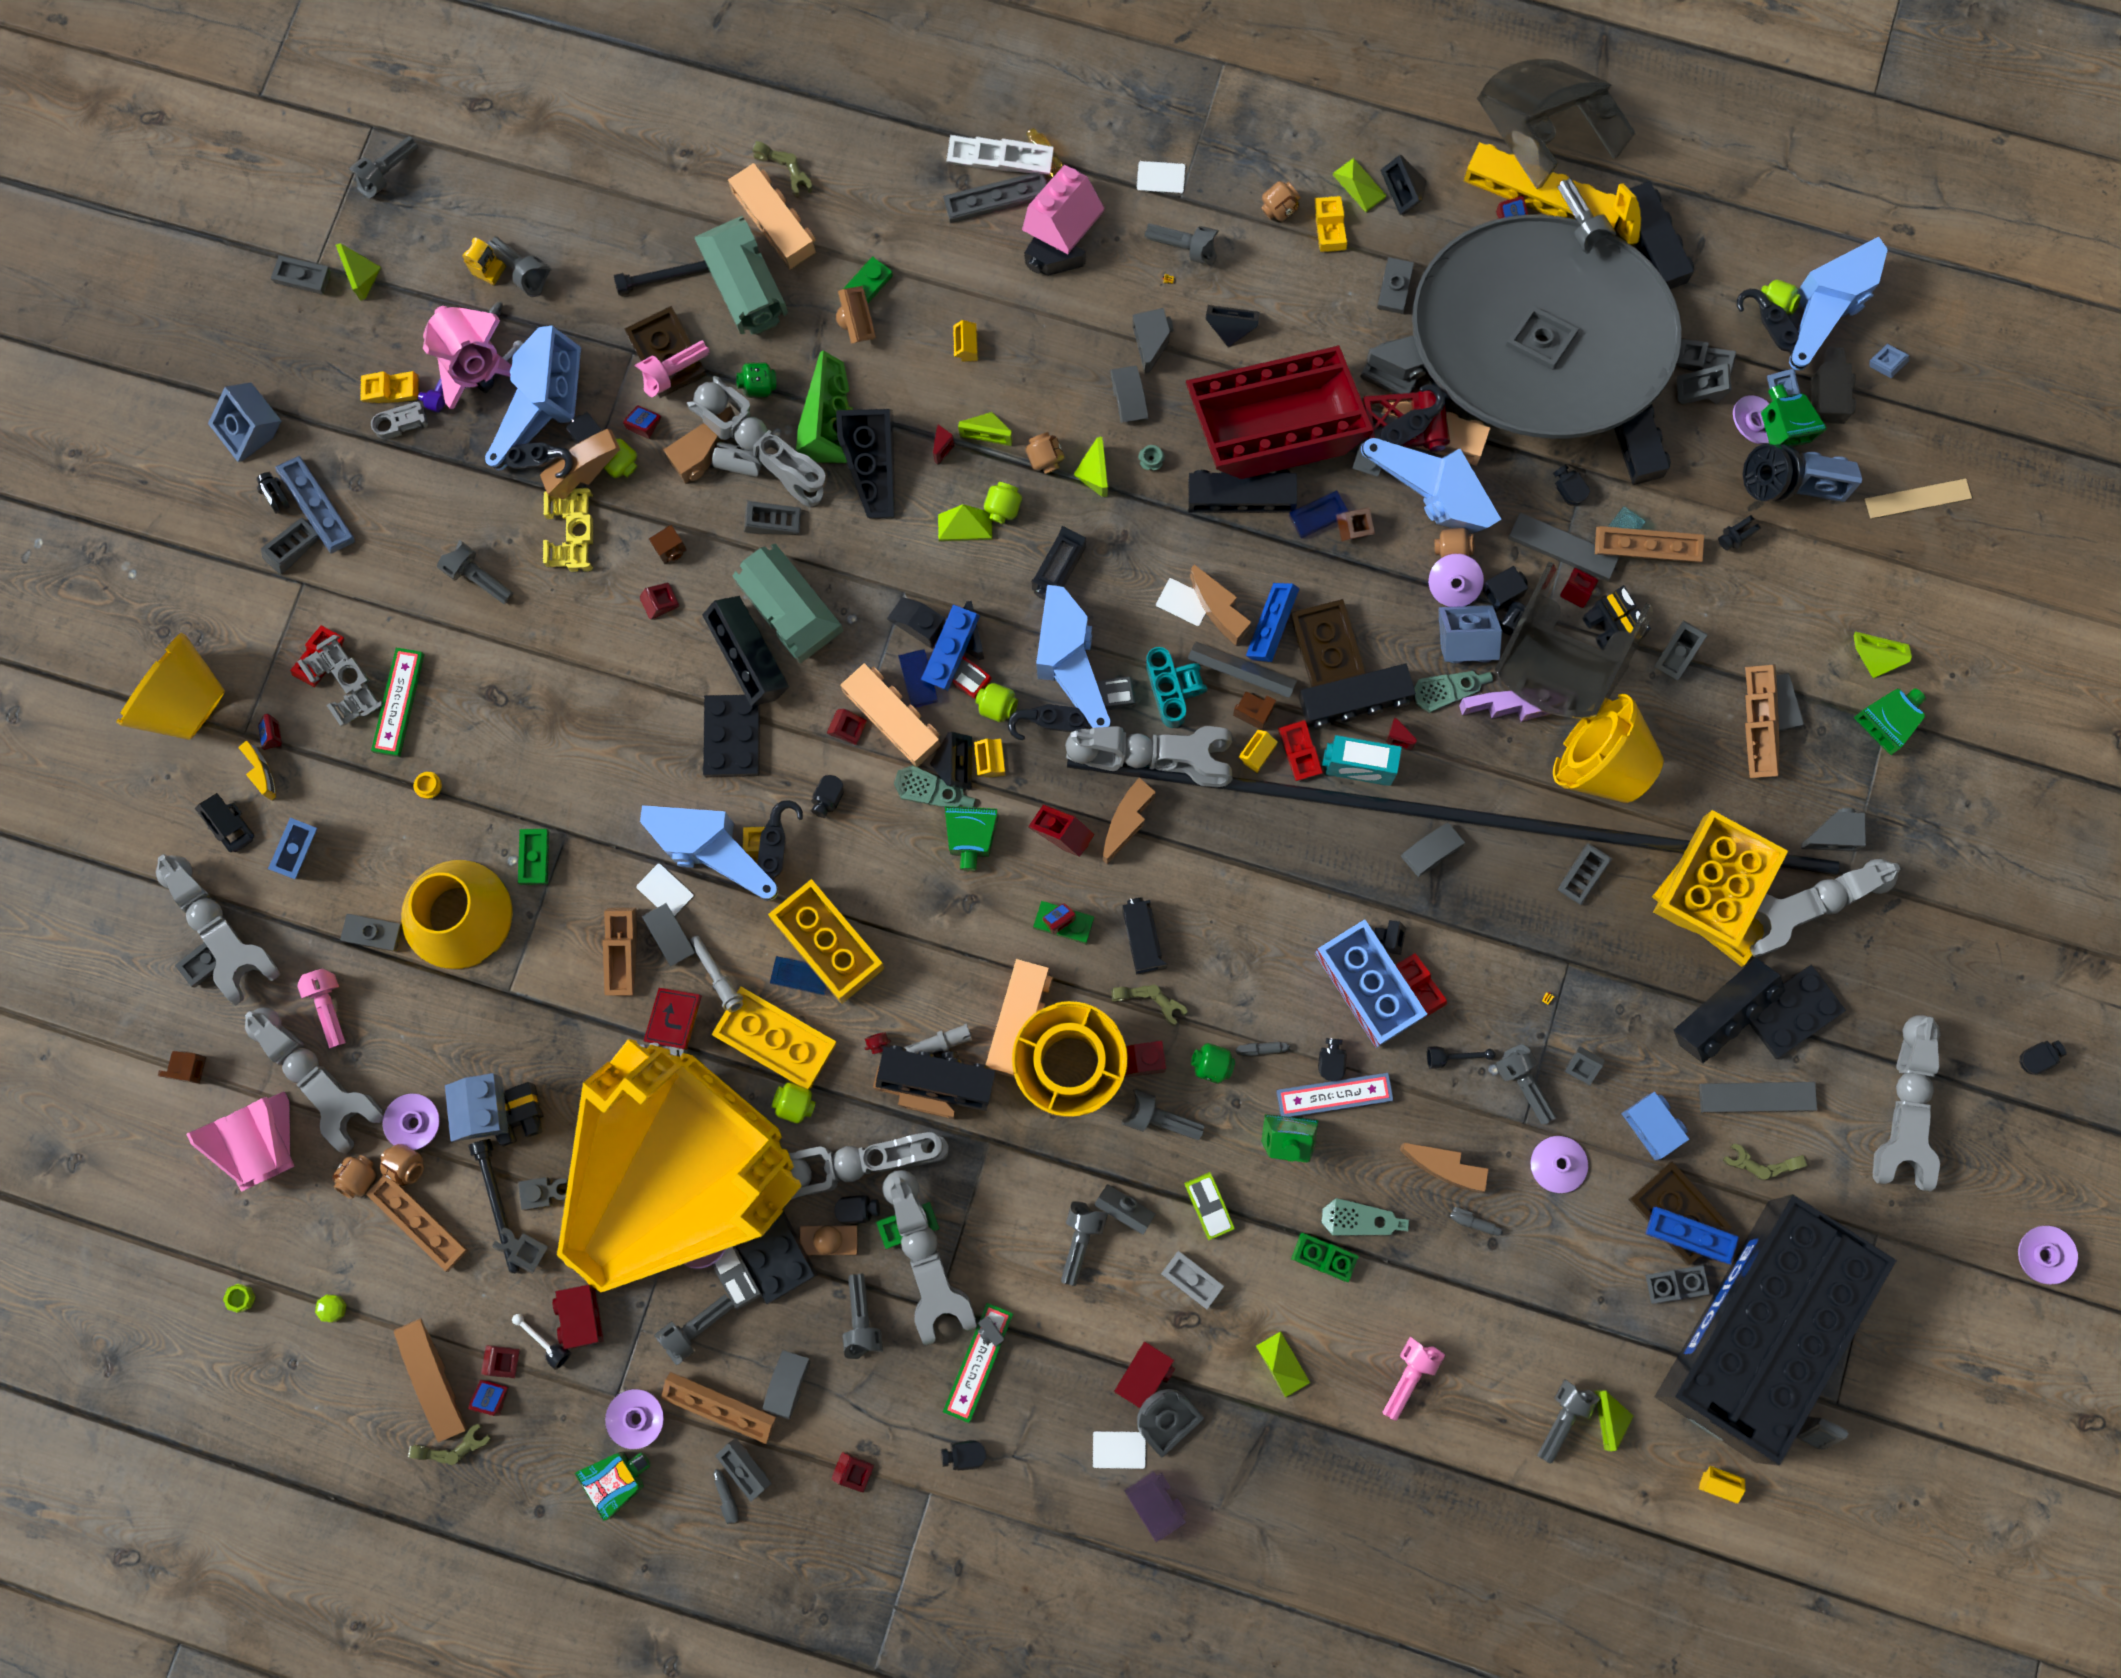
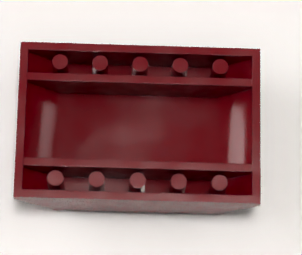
M1340 345L1186 380L1189 395L1216 469L1239 479L1343 456L1373 433L1372 425Z

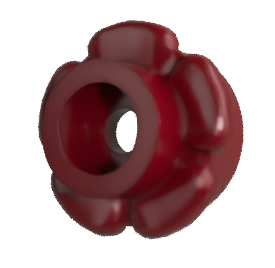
M886 1032L877 1033L865 1038L867 1046L864 1049H871L872 1054L883 1052L884 1046L888 1047L887 1044L891 1043V1040L888 1039Z

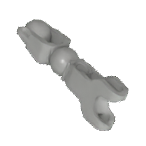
M713 376V382H705L697 388L694 393V401L687 402L688 408L703 419V423L719 438L726 440L730 437H735L736 442L741 448L753 451V456H759L760 462L779 478L788 492L803 505L813 507L821 502L825 472L809 456L795 451L778 436L772 435V432L767 430L762 420L750 417L749 401L732 387H727L719 377ZM727 402H729L740 414L734 416L732 421L730 420L725 423L716 415L722 413L727 406ZM767 448H774L778 452L776 454H768L765 450ZM812 473H814V474H816V475L818 476V480H816V479L814 478V476L812 475ZM803 489L808 492L816 491V496H805Z
M1119 726L1094 727L1092 729H1079L1071 732L1065 744L1066 757L1068 759L1090 767L1116 771L1123 767L1124 762L1134 768L1145 767L1150 763V769L1155 768L1161 771L1186 773L1194 782L1201 786L1223 787L1232 781V769L1229 764L1215 761L1210 756V753L1224 752L1230 747L1232 734L1226 728L1204 726L1190 736L1153 735L1151 740L1147 735L1140 733L1131 734L1126 737V732H1123V728Z
M163 854L158 857L157 880L163 887L170 890L174 901L186 913L188 925L198 932L214 955L216 966L213 972V980L224 996L235 1006L244 1000L245 996L239 984L241 977L248 971H261L270 981L278 978L281 973L271 957L261 947L243 944L223 917L221 906L215 900H212L210 895L192 878L193 871L190 862L181 856Z
M1874 859L1867 862L1861 869L1847 872L1835 880H1821L1813 888L1782 900L1766 894L1754 916L1763 925L1764 934L1761 940L1750 946L1753 957H1760L1784 946L1789 941L1794 927L1818 918L1823 914L1838 913L1844 907L1870 892L1875 894L1889 892L1897 882L1900 866L1898 863H1891L1884 859Z
M262 1007L249 1011L245 1015V1030L249 1038L259 1042L273 1062L282 1065L286 1078L297 1083V1086L320 1111L321 1134L335 1149L347 1154L354 1147V1141L347 1132V1123L352 1116L360 1113L370 1122L381 1123L383 1121L385 1112L370 1095L347 1092L323 1066H319L315 1053L306 1049L304 1043L281 1025V1019L277 1012L271 1008Z
M1915 1015L1909 1018L1902 1030L1904 1040L1896 1065L1899 1073L1903 1074L1896 1085L1897 1096L1901 1101H1896L1890 1139L1875 1151L1873 1179L1878 1184L1890 1183L1894 1179L1897 1166L1906 1161L1914 1168L1916 1186L1923 1191L1930 1192L1937 1185L1940 1160L1928 1143L1931 1105H1927V1103L1931 1100L1934 1093L1933 1083L1929 1077H1934L1939 1070L1938 1040L1941 1034L1934 1018L1925 1015Z
M926 1132L874 1144L867 1148L845 1146L836 1153H832L830 1149L822 1146L789 1153L794 1166L791 1173L802 1185L791 1200L805 1195L833 1191L840 1180L854 1182L864 1174H871V1170L883 1172L940 1162L948 1156V1142L945 1138L935 1133ZM934 1142V1150L928 1153V1144ZM875 1151H881L883 1154V1161L878 1166H874L871 1163V1156ZM822 1156L826 1162L824 1170L828 1174L826 1181L808 1186L812 1178V1171L804 1159Z
M894 1171L884 1180L882 1187L883 1195L889 1203L894 1205L898 1230L902 1236V1250L910 1258V1264L921 1294V1300L915 1309L914 1320L923 1344L927 1346L935 1342L933 1323L941 1314L951 1313L957 1316L963 1329L966 1331L976 1328V1319L968 1295L962 1290L952 1287L948 1281L939 1252L936 1250L938 1245L937 1236L928 1227L926 1213L917 1198L919 1183L916 1177L908 1171Z

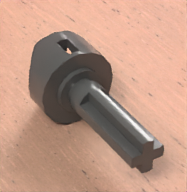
M408 136L373 163L367 158L362 157L349 167V170L356 176L357 189L367 198H372L386 187L387 184L383 175L418 148L413 138Z
M1571 178L1560 182L1557 188L1580 225L1575 231L1574 236L1584 253L1588 254L1599 240L1606 236H1615V230L1609 223L1606 215L1593 216Z
M1151 223L1147 225V230L1145 231L1146 239L1190 250L1191 261L1211 266L1217 258L1214 248V237L1219 230L1199 226L1193 235Z
M497 236L492 241L489 240L487 244L492 247L493 253L514 270L513 282L528 296L537 297L541 295L544 283L552 269L534 255L525 258L521 257Z
M459 540L455 551L440 557L437 568L454 581L465 575L503 604H506L512 597V591L473 563L476 551L461 540Z
M1517 1045L1504 1052L1503 1058L1497 1062L1496 1068L1504 1081L1516 1079L1540 1123L1547 1124L1557 1116L1532 1073L1529 1072L1537 1064V1061L1526 1045Z
M1133 1089L1136 1099L1132 1112L1125 1119H1122V1125L1144 1132L1147 1125L1152 1123L1195 1140H1200L1204 1132V1124L1155 1108L1156 1097L1154 1095Z
M1072 1201L1066 1224L1075 1229L1061 1278L1062 1283L1076 1286L1087 1245L1089 1244L1090 1234L1103 1233L1108 1216L1107 1212H1093L1086 1203Z
M864 1274L849 1275L853 1329L842 1334L844 1356L847 1359H859L868 1351L883 1352L882 1334L880 1329L869 1327Z
M724 1294L695 1318L688 1321L682 1328L676 1327L671 1321L654 1336L661 1346L666 1349V1353L675 1365H678L694 1353L690 1346L692 1345L690 1340L699 1336L701 1332L734 1308V1305L727 1295Z
M1566 1379L1563 1380L1554 1397L1563 1408L1560 1410L1537 1454L1539 1458L1550 1464L1553 1463L1577 1416L1590 1418L1600 1399L1598 1395L1590 1390L1577 1391L1576 1387Z

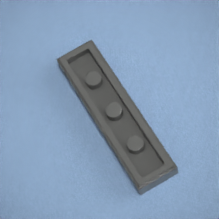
M1031 173L945 195L943 199L949 221L953 223L1031 203L1047 185L1045 174Z
M1519 513L1508 538L1607 582L1619 559V556L1595 555V544L1522 513Z
M1195 642L1188 656L1189 660L1288 698L1291 696L1297 682L1293 678L1199 642Z
M1815 1082L1699 1084L1701 1113L1817 1110Z

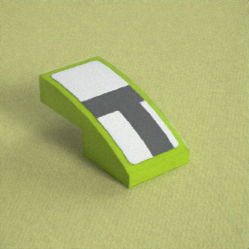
M1210 1172L1184 1183L1208 1240L1235 1229Z

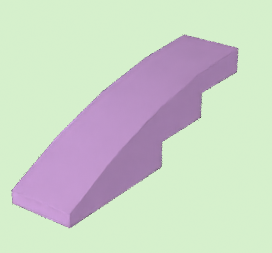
M1515 690L1466 697L1462 699L1459 707L1462 715L1489 709L1491 719L1518 712L1520 721L1523 722L1572 709L1577 704L1578 698L1575 695L1550 691Z

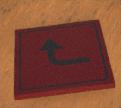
M658 988L644 1042L658 1043L663 1046L687 1050L702 995Z

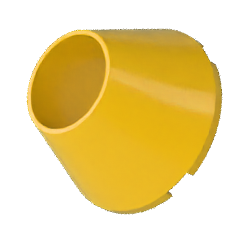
M180 633L166 647L165 650L167 652L158 662L155 661L120 712L123 717L117 719V724L128 728L191 740L223 697L225 690L185 634Z
M1618 694L1619 699L1614 701L1607 698L1589 711L1570 732L1563 743L1567 748L1561 759L1556 757L1553 767V778L1559 786L1610 800L1629 803L1638 799L1653 785L1662 770L1664 758L1635 700L1630 696Z
M467 860L446 861L426 870L409 888L402 906V929L410 947L426 962L445 969L469 968L482 963V960L496 952L505 941L512 923V902L507 888L499 877L487 867ZM454 888H464L468 898V905L461 921L450 929L434 931L430 920V913L435 900L445 891Z
M1059 1002L1037 1011L1023 1024L1014 1042L1012 1067L1019 1088L1035 1106L1053 1115L1076 1117L1100 1109L1117 1093L1126 1073L1127 1050L1118 1027L1104 1012L1081 1002ZM1072 1038L1085 1042L1093 1049L1098 1059V1066L1094 1075L1086 1083L1077 1087H1062L1053 1083L1046 1076L1042 1068L1047 1050L1054 1043L1063 1039Z

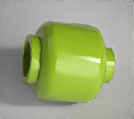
M1775 279L1768 286L1764 285L1761 289L1769 300L1782 307L1787 315H1793L1796 312L1801 300L1797 286Z
M616 439L620 450L603 469L614 478H619L623 474L629 477L638 467L634 463L637 459V453L625 441Z
M998 482L997 485L989 488L983 508L990 514V520L1004 524L1006 519L1013 520L1017 517L1022 496L1018 493L1017 487Z
M996 683L989 684L985 689L981 688L975 701L979 705V713L983 717L999 723L1006 721L1007 718L1009 719L1016 712L1018 706V699L1015 698L1014 691Z
M786 1083L783 1087H778L771 1107L775 1109V1114L778 1118L799 1124L804 1120L805 1116L811 1117L816 1102L811 1100L812 1093L809 1089L793 1083Z

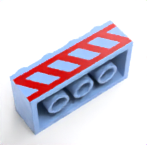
M1365 919L1319 947L1315 952L1319 962L1375 1048L1408 1029L1427 1015Z

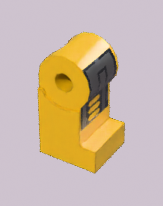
M473 238L472 246L462 255L464 262L472 275L495 285L506 266L504 262L496 258L492 247L478 238Z

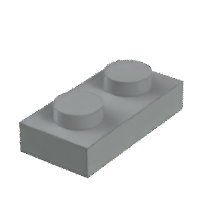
M1179 1251L1161 1273L1162 1276L1206 1310L1224 1287Z

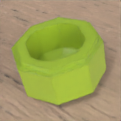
M236 1284L227 1288L223 1300L228 1310L242 1313L252 1307L255 1295L251 1287Z
M326 1294L317 1301L315 1313L321 1321L336 1323L345 1316L346 1303L341 1296Z

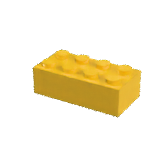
M812 879L768 914L771 921L841 1004L885 969L881 960Z

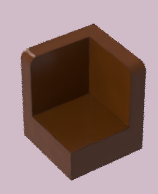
M1245 692L1239 704L1234 708L1233 716L1262 730L1275 707L1276 700L1269 696L1262 700L1249 692Z
M173 1051L167 1072L159 1070L157 1076L200 1084L206 1057L190 1052Z

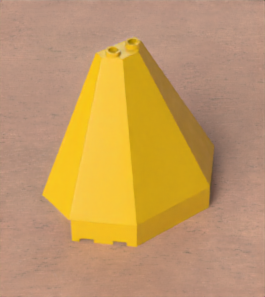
M628 1039L611 1062L604 1064L583 1082L557 1256L601 1293L763 1236L781 1215L782 1209L802 1187L800 1181L793 1177L791 1173L794 1166L788 1151L782 1149L779 1140L782 1138L779 1129L693 1055L683 1053L679 1057L671 1055L669 1049L651 1044L648 1048L641 1047L636 1040Z

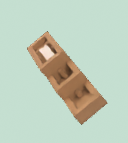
M1776 665L1745 667L1748 694L1745 695L1747 711L1745 728L1750 778L1779 776V715Z
M420 1318L395 1329L393 1332L406 1369L438 1443L464 1432L467 1426L455 1403L456 1396L444 1373L445 1366L422 1319Z

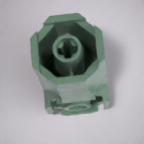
M743 216L694 237L740 334H746L745 330H750L751 334H759L776 326L780 322L778 316L781 313L785 317L788 313L786 303L762 254H758L757 242Z
M775 543L771 545L772 550H768L766 546L759 548L743 560L740 564L742 572L738 574L735 571L733 578L770 627L776 628L777 637L801 664L841 634L843 628Z

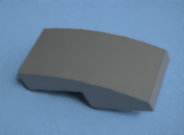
M1137 365L1111 369L1114 396L1117 397L1120 423L1148 418L1144 391Z
M1447 822L1415 843L1401 857L1419 877L1437 867L1444 858L1462 849L1465 842Z
M667 903L642 915L670 967L695 953Z
M1704 1265L1645 1275L1651 1304L1710 1294Z
M782 1350L765 1397L764 1412L790 1420L801 1395V1384L810 1366L809 1358Z

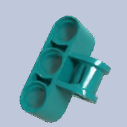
M1155 647L1147 655V673L1163 724L1169 728H1178L1184 723L1186 717L1184 699L1201 695L1207 692L1208 689L1206 685H1203L1200 675L1201 665L1199 663L1174 668L1169 651L1163 647ZM1155 658H1162L1166 664L1162 667H1156L1151 661ZM1163 683H1169L1174 689L1165 693L1159 689V686ZM1171 708H1176L1180 711L1181 715L1177 718H1171L1166 712Z

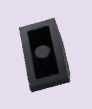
M1033 237L1024 252L1027 267L1035 273L1041 272L1047 276L1083 267L1086 263V251L1076 245L1066 254L1036 237Z
M905 597L900 599L887 617L888 621L931 649L939 639L946 622L945 617L925 604Z

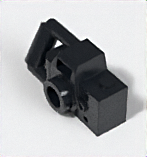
M218 793L195 807V810L213 832L215 838L221 841L229 852L236 853L253 841L254 834L241 818L242 812L235 803L226 805ZM241 828L244 834L230 842L227 837Z

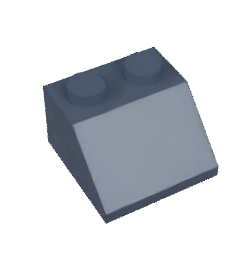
M252 382L224 387L208 424L236 461L241 462L273 439L281 420Z
M1807 452L1801 455L1804 465V477L1797 494L1845 502L1862 483V476L1857 462L1849 461L1845 457H1824L1817 452Z
M1493 605L1439 607L1440 643L1445 662L1462 663L1464 661L1489 662L1491 660H1500L1502 630Z
M494 1073L463 1078L445 1085L451 1142L508 1133L503 1078Z

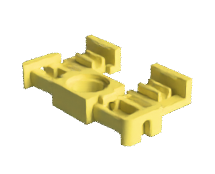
M588 488L574 489L568 495L569 497L564 500L544 492V516L546 519H554V516L558 515L566 518V542H562V546H554L548 540H543V564L546 567L567 566L571 572H578V568L583 571H591L593 567L588 563V545L593 544V518L589 515V497L593 496ZM551 502H553V514H551ZM577 524H584L587 527L585 534L582 536L573 535V528ZM550 548H552V560H550Z

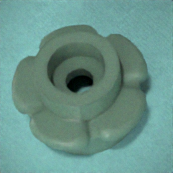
M1148 445L1140 451L1138 459L1141 461L1140 465L1142 468L1155 471L1162 467L1165 455L1159 447Z

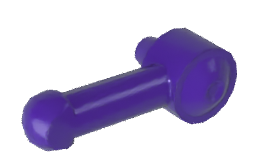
M441 377L434 390L431 389L426 393L420 392L418 395V399L424 403L426 409L438 413L445 406Z

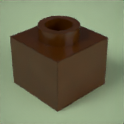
M1369 507L1336 515L1342 542L1375 534Z
M672 525L649 538L650 543L664 564L677 561L687 551L683 541Z

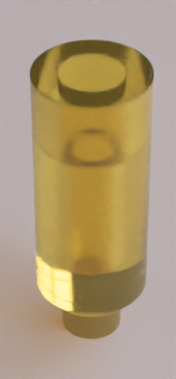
M1035 128L1030 129L1026 133L1029 138L1028 143L1051 146L1044 134L1037 133ZM1054 149L1050 174H1047L1049 178H1053L1064 166Z

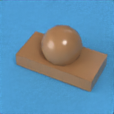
M863 286L839 290L838 294L842 306L836 313V321L843 330H848L851 344L875 339L876 336Z
M800 1226V1242L807 1255H858V1226Z

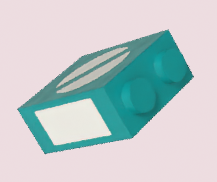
M1335 735L1333 742L1327 743L1322 766H1327L1326 775L1391 786L1398 773L1402 747Z

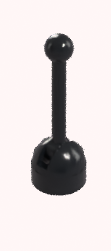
M1439 1046L1427 1047L1426 1053L1429 1069L1442 1068L1450 1059L1486 1058L1492 1060L1496 1056L1493 1049H1487L1485 1052L1448 1054L1443 1047Z

